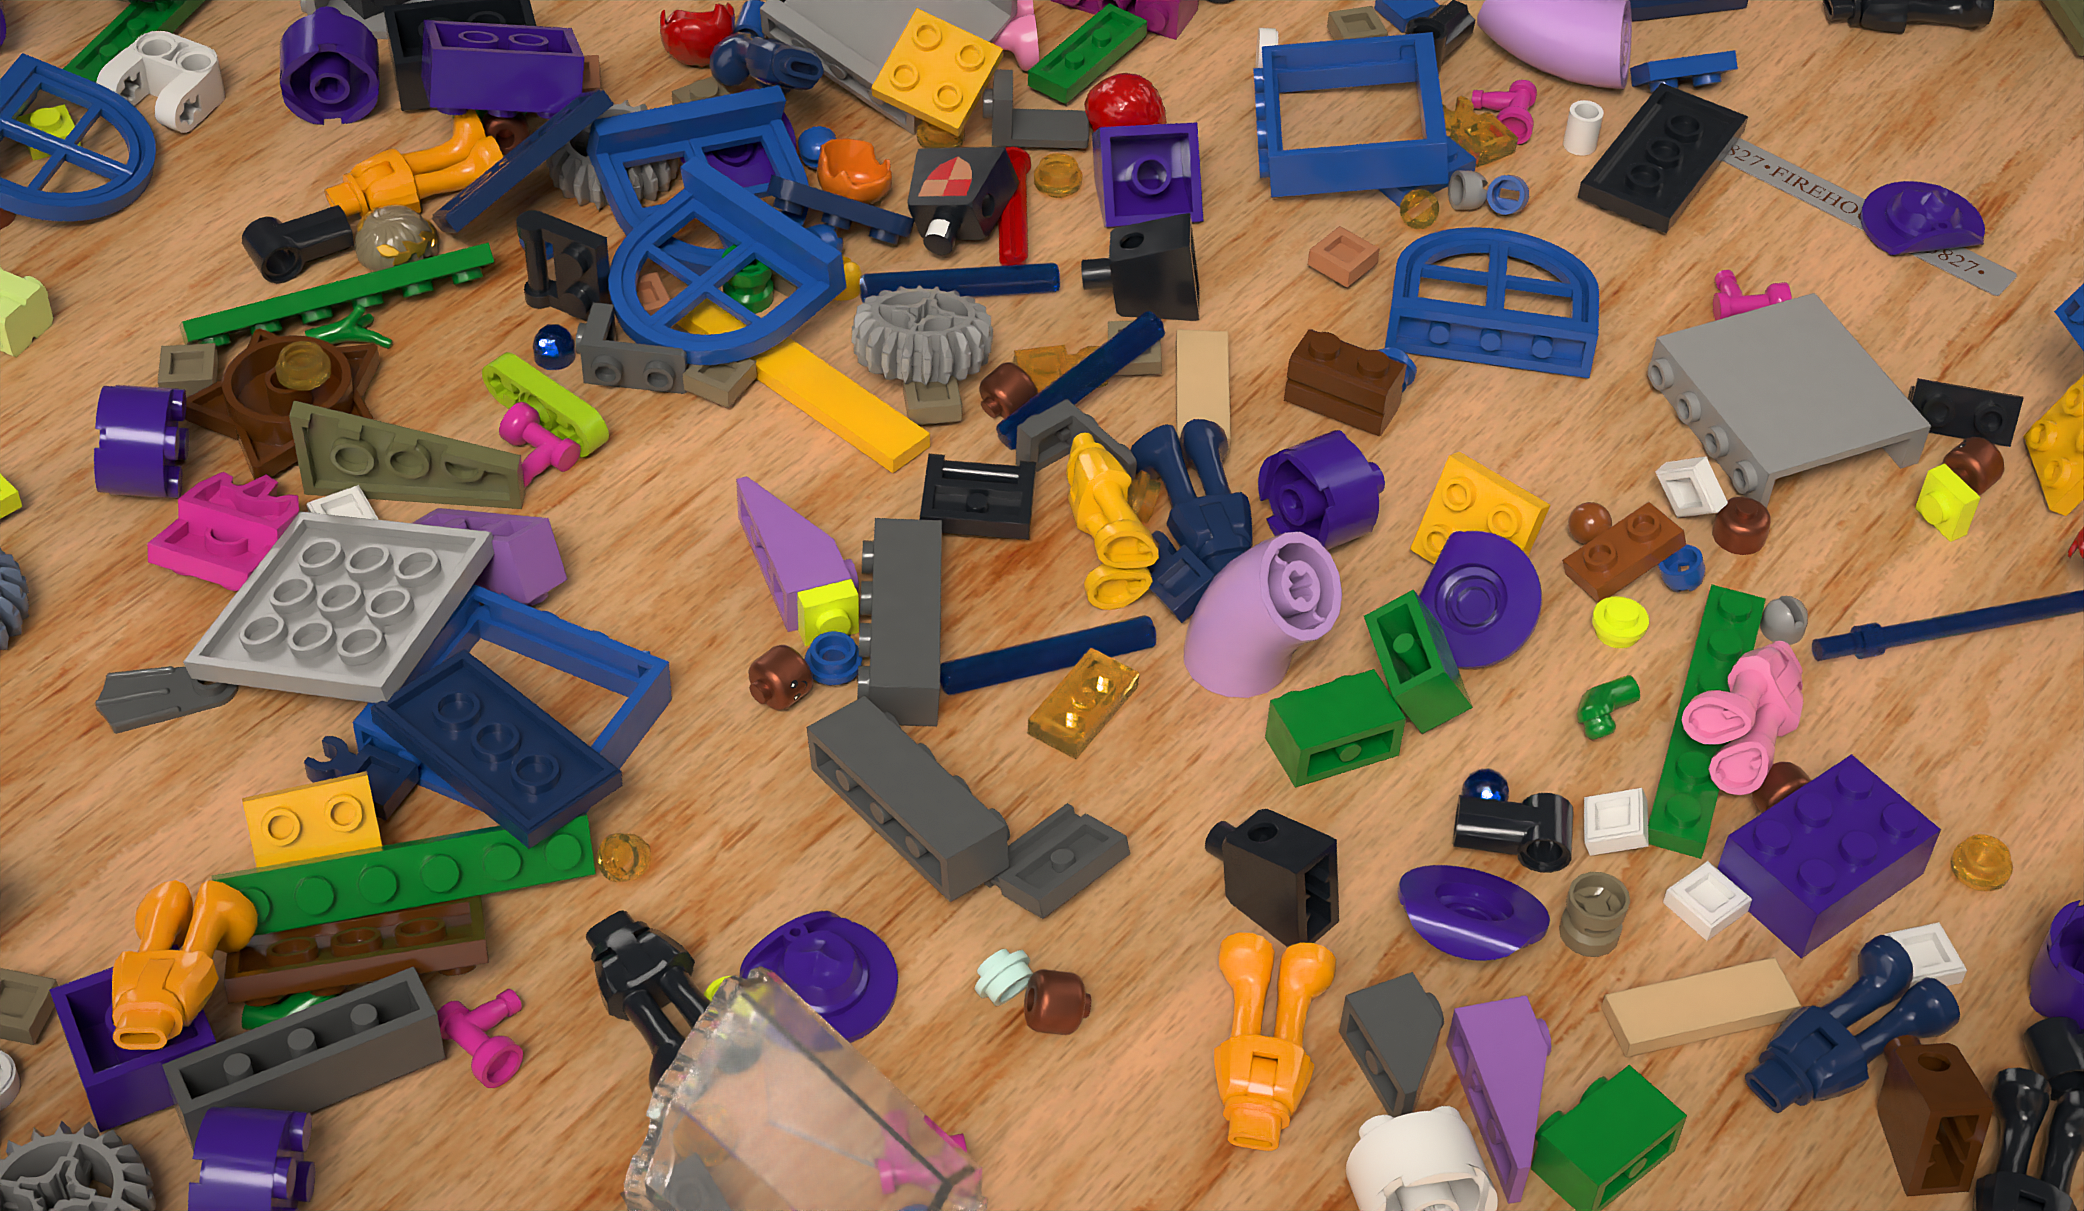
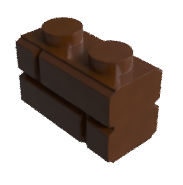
M1309 329L1289 359L1284 401L1381 436L1400 406L1407 364L1390 359L1381 351L1366 350L1344 342L1332 333L1317 332Z

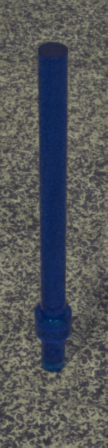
M2084 590L1883 627L1876 622L1853 626L1850 633L1814 639L1812 642V653L1817 661L1855 655L1858 659L1883 655L1887 648L2084 612Z

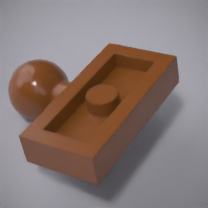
M1585 502L1574 508L1568 521L1569 531L1573 538L1585 545L1562 561L1565 574L1595 601L1600 602L1605 598L1611 597L1686 545L1685 533L1681 527L1650 502H1647L1613 526L1611 515L1604 506L1596 502Z

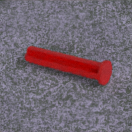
M1006 147L1005 149L1018 177L1019 185L999 218V262L1005 269L1013 267L1016 270H1021L1026 266V259L1028 258L1026 174L1031 169V157L1021 148Z

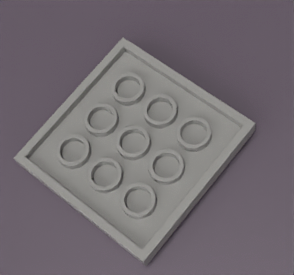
M300 511L183 663L191 679L369 703L388 702L391 696L404 684L493 557V535L488 531Z

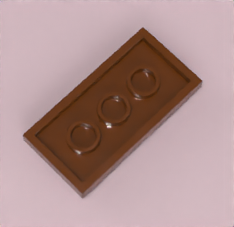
M481 896L253 936L250 943L239 952L227 953L224 973L227 1002L230 1004L244 1001L248 1006H265L281 1000L283 995L307 991L315 996H329L344 991L348 985L370 981L375 982L411 967L415 968L417 974L438 971L442 975L455 976L468 973L479 964L489 963Z

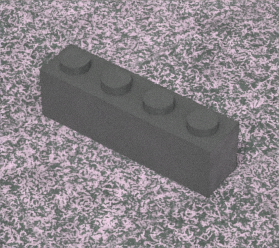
M875 518L874 541L863 540L862 574H873L872 581H861L860 615H871V623H860L859 657H870V666H858L857 700L863 696L867 697L883 713H891L899 725L937 727L942 520Z
M863 696L806 727L812 770L949 902L1009 868L1007 841L1010 838V831L1002 815L993 808L988 809L972 795L968 785L961 777L957 775L952 776L937 763L934 755L923 743L917 744L901 729L898 721L891 713H883L867 697Z
M411 967L162 1064L176 1112L194 1153L201 1122L207 1110L211 1107L224 1108L226 1106L311 1113L445 1059L437 1012L415 968Z

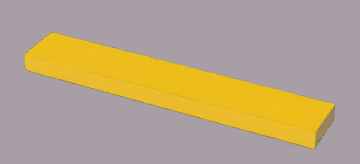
M708 298L676 323L689 333L700 335L721 334L747 326ZM789 337L769 350L749 358L756 361L757 380L891 473H895L930 447V433Z

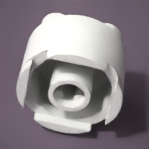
M1441 1106L1431 1111L1414 1112L1396 1118L1389 1115H1378L1367 1120L1360 1127L1359 1136L1361 1140L1351 1151L1346 1164V1175L1360 1211L1497 1210L1498 1197L1471 1131L1466 1123L1462 1121L1459 1112L1455 1108Z

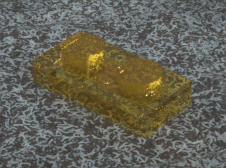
M1090 648L1028 718L1027 734L1077 759L1138 688L1139 672Z

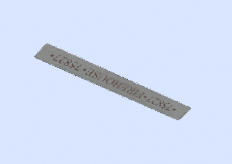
M1741 138L1737 140L1722 160L1864 231L1860 215L1865 199ZM1964 247L1910 253L1995 296H1999L2017 277L2015 272Z

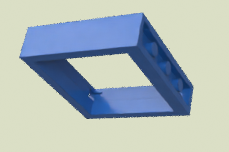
M1433 32L1262 46L1263 68H1253L1260 178H1270L1271 197L1449 184L1448 141ZM1416 82L1423 139L1283 150L1279 93Z
M475 584L472 585L401 686V688L463 649L470 652L480 638L628 697L591 746V748L618 769L623 766L672 700L668 661L651 655L649 651H641L610 639L602 632L590 631L560 619L549 611L537 610L512 600L503 593L497 594ZM368 703L352 722L358 753L368 743L416 763L420 780L417 782L418 785L482 811L372 722L371 707L376 703Z

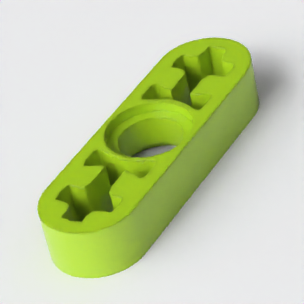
M506 352L483 367L482 378L490 394L500 404L510 409L516 403L526 402L535 408L539 413L540 425L562 440L570 438L580 445L579 457L588 456L608 441L609 431L607 425L596 409L515 354Z

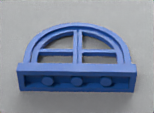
M24 53L18 57L0 79V142L4 137L52 155L27 187L0 177V208L18 215L41 220L83 221L100 218L122 210L138 199L146 190L153 175L156 142L150 125L129 101L109 88ZM39 90L88 109L65 140L17 121L16 118L23 115L37 98ZM100 116L109 121L125 140L129 152V159L126 165L78 146L79 142ZM64 161L111 179L110 182L87 191L73 193L42 191Z
M780 85L594 120L591 124L586 151L613 215L625 235L627 236L637 225L664 205L660 204L645 208L641 206L625 170L628 167L684 157L687 162L693 156L708 164L704 152L761 141L776 176L809 186L804 167L781 119L787 100ZM769 183L744 187L758 198L770 196L766 194ZM804 206L802 216L784 210L781 213L803 227L809 207ZM720 234L718 236L724 249L698 247L671 236L658 248L701 276L719 262L725 250L734 244Z
M693 156L680 167L684 189L637 225L622 241L612 259L608 278L609 292L612 304L614 305L615 316L624 332L637 344L682 348L687 353V363L693 365L726 364L765 352L790 336L847 288L842 252L696 156ZM694 218L737 246L701 276L658 248ZM648 258L689 285L652 316L643 308L637 296L639 273ZM754 259H757L799 287L762 318L719 290L722 285ZM706 298L747 325L735 331L711 335L690 334L671 329L674 324Z
M1481 227L1455 228L1431 233L1409 244L1398 258L1385 348H1397L1411 354L1590 378L1599 332V286L1591 270L1580 259L1551 242L1531 235L1503 229ZM1489 253L1488 272L1431 265L1440 259L1453 255ZM1507 257H1515L1538 265L1555 275L1562 282L1506 275ZM1420 277L1487 286L1485 306L1418 297ZM1505 289L1570 297L1571 318L1504 309Z

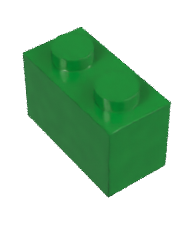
M1414 589L1364 615L1392 696L1422 734L1473 708L1442 626Z
M1375 669L1352 676L1344 675L1332 682L1302 691H1291L1279 698L1270 700L1265 739L1296 788L1399 756L1406 717Z
M1628 1065L1610 1080L1603 1076L1594 1081L1582 1095L1579 1104L1567 1114L1557 1111L1545 1120L1535 1135L1538 1146L1531 1170L1576 1211H1602L1676 1150L1687 1115L1632 1066Z

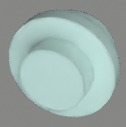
M1007 949L999 950L986 959L978 968L977 973L981 978L974 987L975 991L981 998L989 997L995 1006L1006 1003L1027 987L1030 977L1034 974L1028 967L1030 958L1023 950L1011 954Z

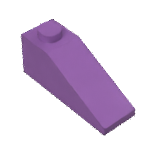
M749 477L736 479L738 518L787 632L798 630L797 592L852 579L856 590H859L858 576L853 561L851 559L843 560L832 537Z
M437 508L413 522V524L491 532L494 538L492 540L494 555L474 584L497 594L503 593L510 599L527 606L544 601L548 597L549 590L567 580L549 518Z
M1527 995L1455 1008L1446 1043L1508 1204L1521 1202L1529 1174L1546 1058L1551 1053V1037L1547 1024L1542 1018L1536 1019Z

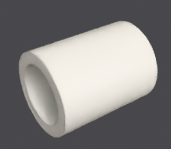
M1584 100L1577 101L1571 105L1563 140V146L1568 152L1585 156L1592 154L1596 150L1604 114L1601 106Z

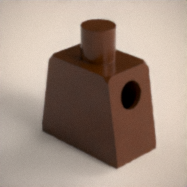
M1913 1035L1898 1036L1889 1041L1884 1048V1056L1888 1065L1877 1103V1110L1905 1194L1908 1197L1969 1192L1993 1114L1994 1105L1956 1045L1951 1043L1921 1044L1920 1040Z

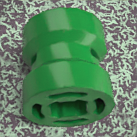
M734 244L727 248L723 253L722 258H724L737 246ZM754 259L723 285V292L754 314L763 312L773 302V281L770 278L773 270L757 259Z

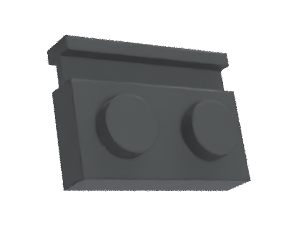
M1067 803L1008 846L1009 868L984 882V885L989 888L994 885L1001 888L1004 897L1044 919L1129 856L1127 836L1086 813L1080 817L1075 814L1074 807Z

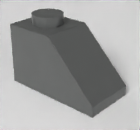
M1413 972L1346 995L1339 1028L1340 1035L1388 1115L1393 1118L1414 1113L1435 1056L1440 1030L1444 1025V1016L1438 1000L1432 993L1424 991Z

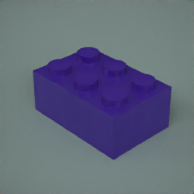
M424 20L421 78L429 106L437 108L441 113L463 115L468 112V109L487 110L490 115L497 117H514L518 112H537L538 116L550 119L582 93L584 55L572 28Z
M1851 754L1728 835L1717 869L1752 898L1748 912L1802 959L1923 875L1941 829Z

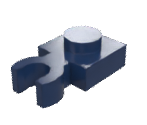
M1156 530L1152 536L1159 544V559L1155 564L1147 567L1153 580L1149 590L1183 623L1194 613L1203 593L1216 575L1186 545H1183L1177 551L1163 532Z
M325 736L322 740L324 754L332 760L319 762L314 758L307 757L304 761L307 777L313 783L366 771L376 817L386 821L420 780L416 763L368 743L356 755L349 752L347 744L342 739L334 736Z

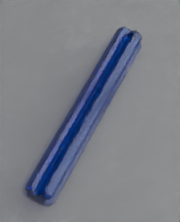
M1052 262L865 273L860 276L859 291L862 303H865L867 297L872 295L879 296L880 291L883 290L894 292L900 286L906 289H915L919 285L923 289H934L938 286L941 291L945 292L956 290L959 292L960 297L970 296L972 298L1056 293L1060 287V272L1058 265Z
M1151 311L1143 313L998 423L996 430L999 440L1010 450H1016L1018 425L1024 423L1029 417L1038 415L1066 399L1074 405L1163 338L1165 335L1163 321Z
M1143 615L945 661L940 664V684L944 693L951 696L1150 649L1156 645V629L1151 618Z

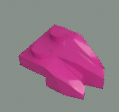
M225 472L214 475L199 482L178 499V519L147 543L148 563L171 569L179 575L194 576L220 584L228 590L238 591L298 515V495L288 494L277 497L278 482L267 474L245 485H234L233 476Z

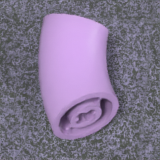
M1485 0L1477 16V25L1500 47L1522 62L1544 73L1570 82L1594 87L1625 88L1630 66L1632 37L1631 5L1629 0Z
M1288 532L1264 540L1230 561L1214 577L1203 593L1188 625L1184 644V665L1192 679L1208 691L1226 697L1249 698L1267 693L1281 683L1289 669L1291 657L1296 649L1305 643L1319 639L1329 632L1339 616L1342 589L1339 572L1330 553L1317 539L1302 532Z

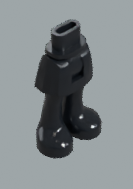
M1823 0V6L1830 20L1846 19L1850 25L1859 26V23H1861L1863 27L1875 31L1903 34L1906 23L1911 21L1955 24L1969 28L1985 27L1992 19L1994 0Z
M624 910L612 914L588 930L586 940L593 949L591 960L595 965V975L603 1004L609 1015L631 1021L647 1042L653 1055L649 1072V1086L652 1094L662 1107L680 1109L691 1104L702 1094L708 1080V1072L703 1058L694 1046L677 1030L661 1009L670 1002L673 1003L687 1021L707 1059L717 1071L722 1074H735L746 1069L755 1061L763 1045L762 1034L745 1016L719 1009L702 993L691 978L695 960L682 945L661 931L649 928L645 922H635L629 913Z
M2018 1067L1999 1071L1994 1077L1991 1088V1100L1994 1105V1111L2001 1124L1999 1153L1994 1172L1976 1181L1973 1197L1974 1211H2077L2070 1197V1191L2077 1162L2084 1151V1091L2066 1093L2057 1100L2052 1108L2047 1126L2046 1147L2039 1179L2027 1175V1169L2037 1132L2049 1107L2052 1095L2051 1085L2044 1076L2033 1070Z

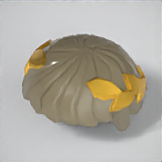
M395 204L375 207L360 220L356 227L357 233L354 248L358 261L364 267L373 271L422 260L424 257L430 255L437 256L438 254L436 228L429 220L423 218L419 213L407 206Z

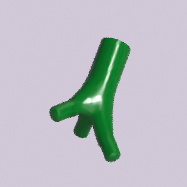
M357 305L347 317L340 321L305 330L306 336L324 340L332 345L343 342H368L387 349L392 346L391 339L377 332L365 329L367 325L373 323L374 317L369 313L362 316L366 310L362 305Z

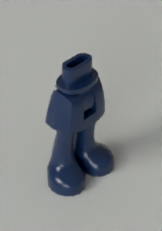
M737 32L725 37L714 46L710 55L709 66L711 73L717 82L725 86H739L750 75L756 80L759 88L780 85L785 95L791 90L803 91L813 88L824 73L822 61L814 50L785 44L774 38L754 37L749 32Z
M1193 419L1183 427L1179 441L1174 426L1165 424L1144 434L1132 445L1130 451L1137 461L1136 474L1144 480H1158L1161 478L1172 507L1166 524L1180 548L1186 545L1217 575L1230 561L1253 547L1252 518L1248 497L1242 492H1231L1222 462L1228 454L1229 446L1227 436L1222 427L1209 420ZM1185 462L1189 467L1197 471L1206 496H1196Z
M1876 936L1864 945L1858 955V980L1847 991L1822 1007L1812 1005L1794 1010L1777 1029L1768 1042L1766 1050L1761 1053L1759 1057L1760 1064L1745 1075L1746 1083L1776 1113L1782 1112L1793 1103L1805 1106L1811 1100L1814 1102L1824 1101L1850 1093L1864 1086L1869 1079L1867 1064L1883 1054L1885 1046L1892 1039L1902 1035H1913L1917 1038L1938 1037L1958 1024L1960 1018L1958 1003L1946 985L1935 978L1925 977L1909 988L1913 979V964L1907 951L1890 936ZM1901 998L1890 1012L1859 1034L1853 1036L1847 1030L1848 1027L1880 1007Z

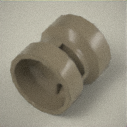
M1603 872L1581 874L1572 881L1566 899V907L1559 925L1560 937L1568 948L1586 957H1600L1609 954L1616 948L1623 928L1622 923L1630 904L1629 892L1625 885L1616 877Z

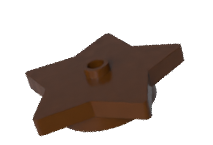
M261 328L256 329L247 348L229 363L222 380L186 398L185 420L238 440L254 480L266 474L272 477L298 461L289 418L294 401L374 420L362 398L380 364L378 346L367 344L335 347L324 340L314 337L297 335L278 336Z

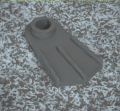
M169 666L112 672L106 675L103 690L98 700H96L95 706L97 711L107 720L113 732L118 734L225 705L235 697L239 685L219 682L203 685L206 681L191 679L186 667L174 668Z

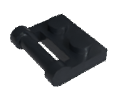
M529 210L517 217V233L519 238L524 241L528 281L524 285L527 305L536 309L552 307L575 318L587 321L593 302L612 304L608 282L610 268L607 237L541 211ZM545 241L551 243L553 247L556 281L549 279Z
M929 453L920 520H942V533L1029 540L1036 479V462L1020 460V465L1015 466L945 460V455Z

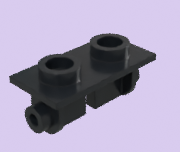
M1917 378L1916 385L1910 387L1908 400L1931 425L1929 433L1963 439L1980 437L1993 444L2011 447L2024 399L2023 396Z

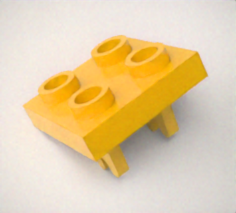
M916 8L872 85V96L959 137L1003 58V48Z
M2084 374L2023 435L2049 510L2067 516L2084 500Z
M1459 451L1448 456L1410 550L1435 564L1448 537L1453 532L1483 531L1506 538L1517 545L1528 557L1551 505Z
M366 771L242 798L256 867L382 846Z

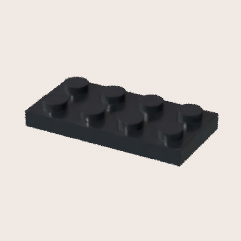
M1660 83L1581 181L1578 198L1667 234L1744 133L1748 116Z

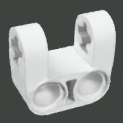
M152 31L138 37L133 44L120 52L102 68L96 83L109 88L125 98L133 106L148 94L158 97L155 105L157 122L162 126L181 133H187L194 129L225 99L218 56L215 50L165 31Z

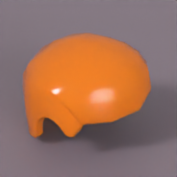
M850 138L831 139L821 145L817 178L823 191L872 205L887 195L891 189V164L889 159H885L883 164H880L876 160L874 146L869 142Z

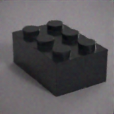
M430 0L383 6L389 52L401 111L432 108L429 106L421 78L424 20L536 26L530 0Z

